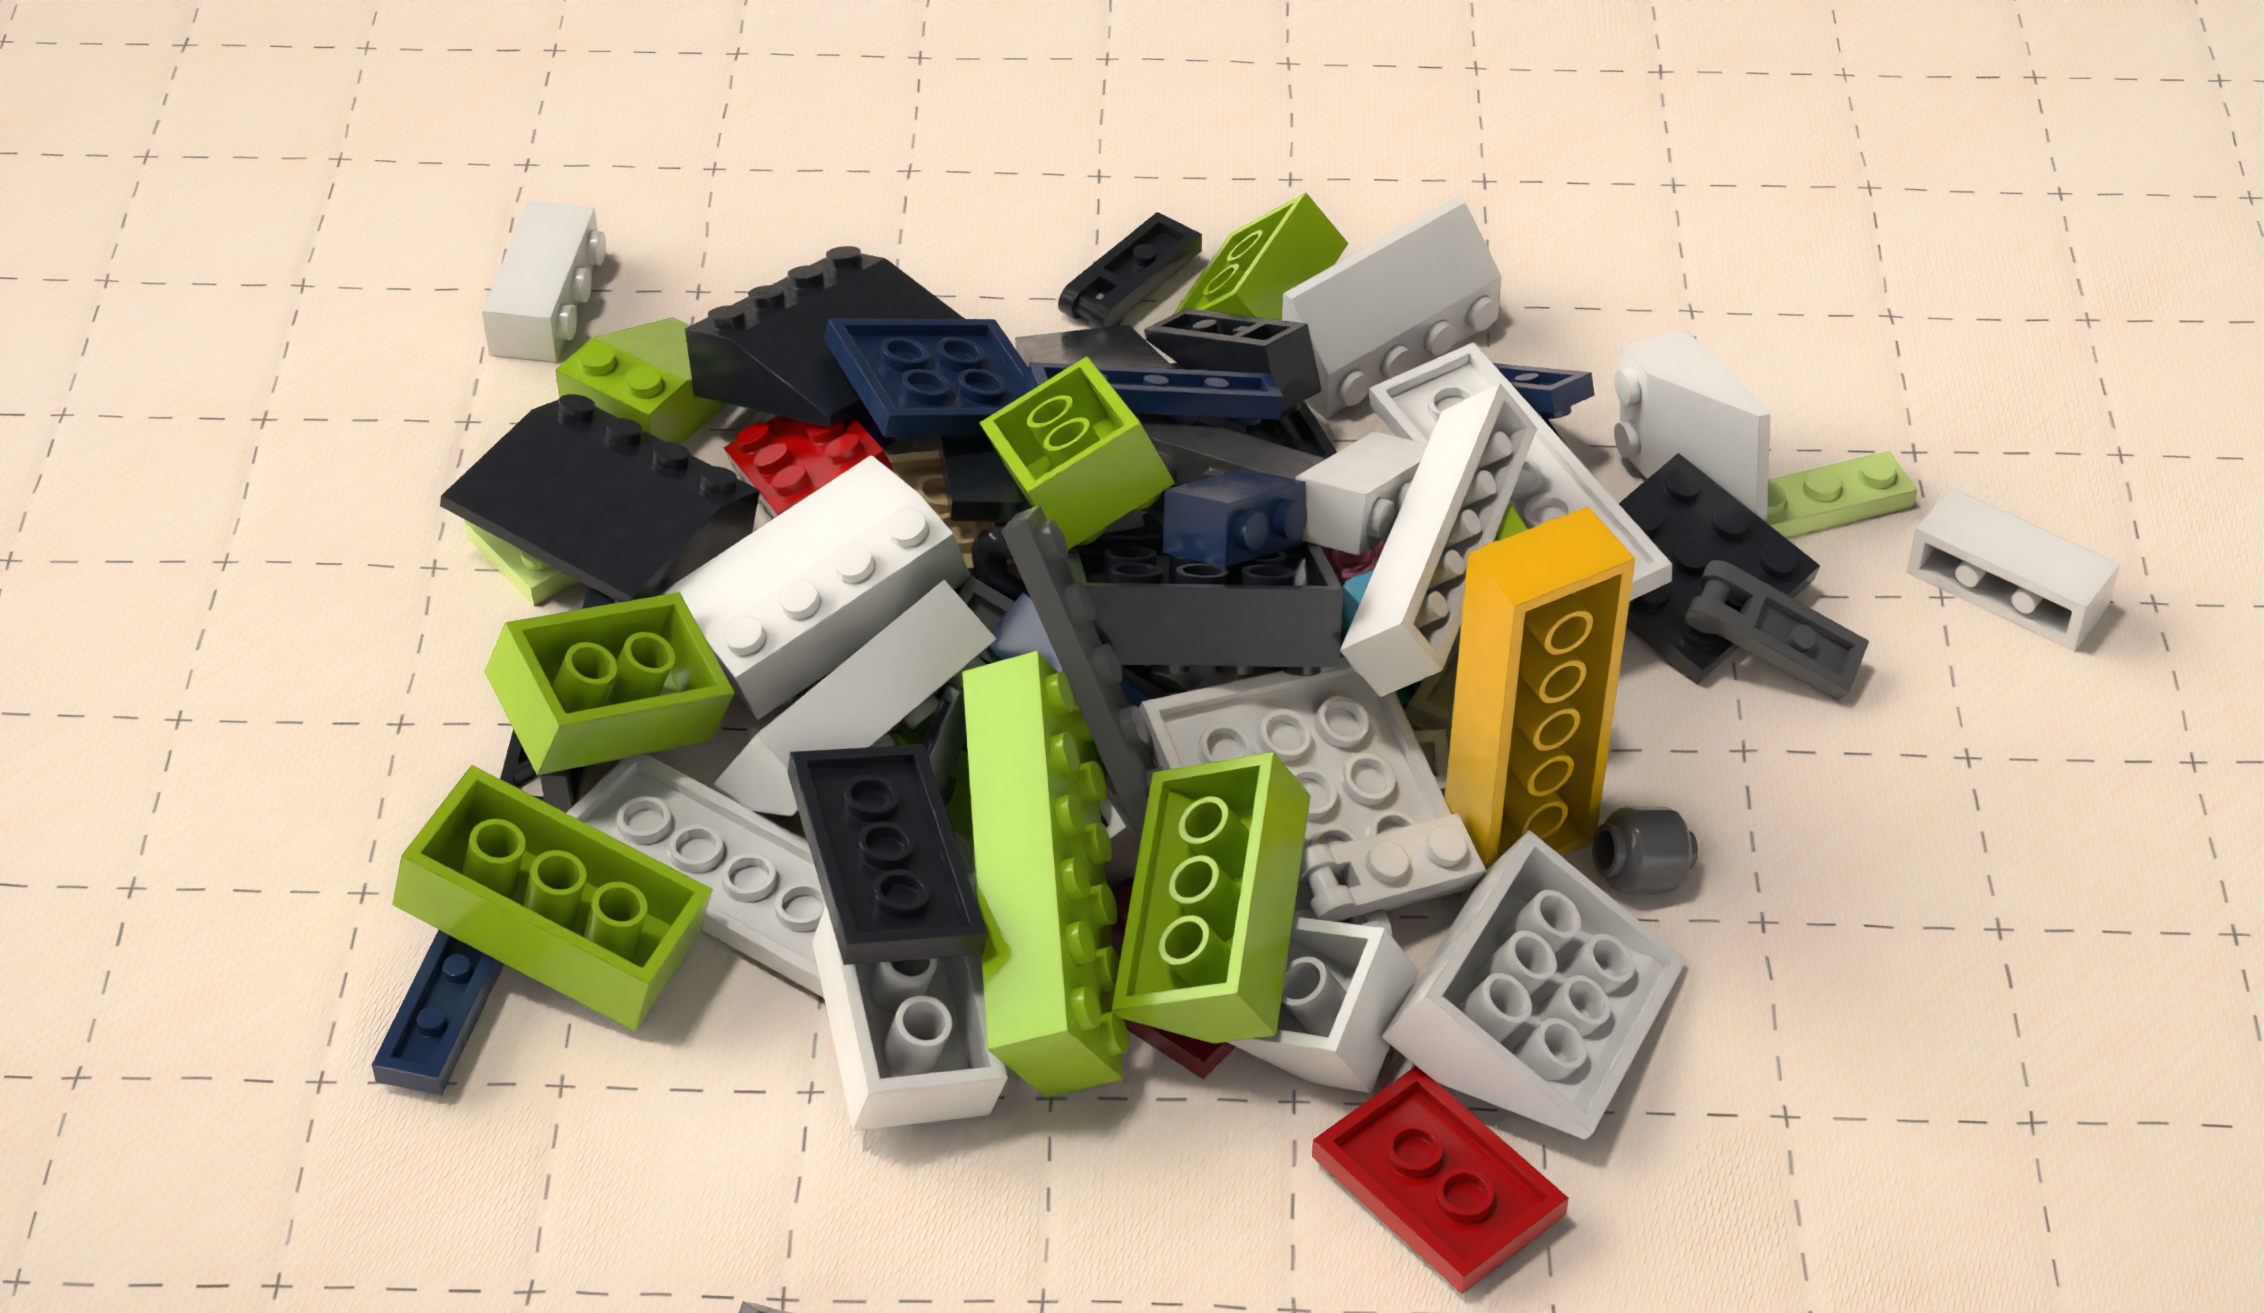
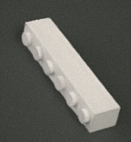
M1501 383L1441 412L1340 649L1354 671L1362 675L1380 697L1443 670L1462 622L1468 553L1494 541L1536 434L1537 427Z

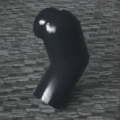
M994 527L990 531L982 530L974 538L970 549L975 578L1014 602L1023 592L1030 597L1024 582L1008 571L1007 560L1011 559L1012 555L1001 532L1003 527Z

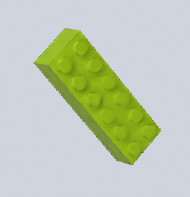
M1038 651L963 671L977 898L988 933L984 955H981L988 1051L1045 1098L1124 1080L1121 1053L1127 1052L1129 1039L1124 1020L1117 1017L1111 1011L1120 959L1112 947L1110 926L1117 922V906L1114 895L1106 880L1105 862H1109L1112 858V846L1107 829L1101 822L1100 801L1106 799L1107 788L1102 769L1096 762L1095 742L1070 688L1066 674L1064 672H1057Z

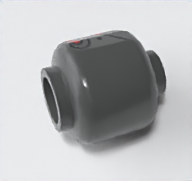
M1626 806L1614 810L1605 820L1604 824L1597 828L1593 838L1592 855L1596 870L1605 877L1613 889L1624 894H1664L1677 890L1684 882L1688 871L1696 863L1698 845L1695 835L1688 830L1686 822L1677 811L1668 807Z

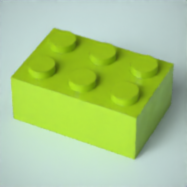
M1087 356L980 422L995 450L1031 506L1041 505L1047 521L1054 520L1059 525L1066 539L1068 550L1074 546H1082L1093 542L1104 533L1106 526L1131 511H1140L1151 506L1159 499L1165 489L1176 484L1140 421Z
M680 592L505 622L484 671L537 775L711 741L735 694Z

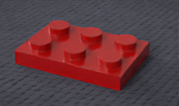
M776 416L766 423L760 422L748 426L738 434L734 442L723 447L733 467L745 482L760 490L759 499L775 518L871 455L889 470H894L882 447L853 416L831 428Z
M1417 1066L1313 1139L1312 1157L1461 1294L1546 1231L1567 1213L1569 1197Z

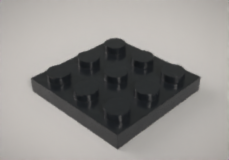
M1679 453L1618 503L1672 563V582L1629 602L1626 627L1697 685L1740 647L1718 634H1707L1695 630L1686 622L1685 616L1692 599L1702 594L1703 588L1700 584V579L1708 562L1720 560L1730 563L1792 598L1796 597L1815 579L1820 568L1817 562ZM1727 598L1725 602L1727 606L1740 612L1743 605L1732 598Z

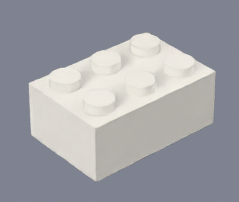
M825 906L812 943L852 1130L858 1131L990 1115L1008 1076L1005 1064L988 1051L983 972L979 955L843 965L828 910Z

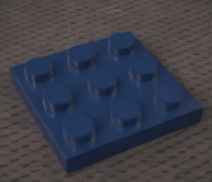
M828 319L824 341L884 437L913 440L918 436H949L955 439L966 440L974 436H986L980 422L1029 392L1027 388L1028 366L995 319Z

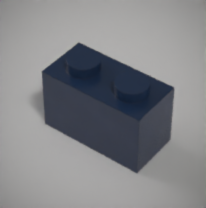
M1240 469L1165 489L1163 553L1228 567L1302 545L1303 531L1307 522V510L1305 507L1306 481Z

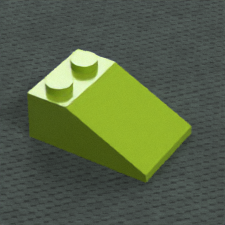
M674 317L594 336L555 369L559 398L567 394L586 396L595 402V406L618 418H626L639 423L642 430L665 442L682 445L727 404L694 396L685 328L691 325Z

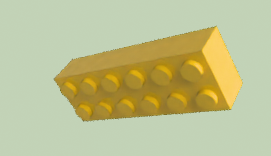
M1589 506L1559 518L1549 519L1539 526L1500 541L1490 542L1468 553L1445 801L1451 814H1459L1486 870L1528 830L1533 832L1560 856H1563L1593 843V838L1598 828L1635 557Z

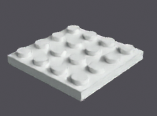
M1346 657L1340 658L1339 667H1321V672L1312 676L1290 675L1279 671L1143 701L1139 706L1149 731V742L1147 745L1156 766H1163V770L1275 752L1311 795L1303 850L1318 844H1327L1330 847L1451 815L1396 692L1394 691L1380 697L1362 675L1354 671ZM1342 874L1335 875L1339 886H1347ZM1298 881L1294 917L1317 919L1310 905L1314 895L1308 882ZM1475 884L1431 895L1428 897L1420 898L1417 900L1409 901L1406 903L1398 904L1395 906L1387 907L1381 910L1388 911L1428 901L1431 899L1471 890ZM1349 918L1336 922H1345L1348 921Z

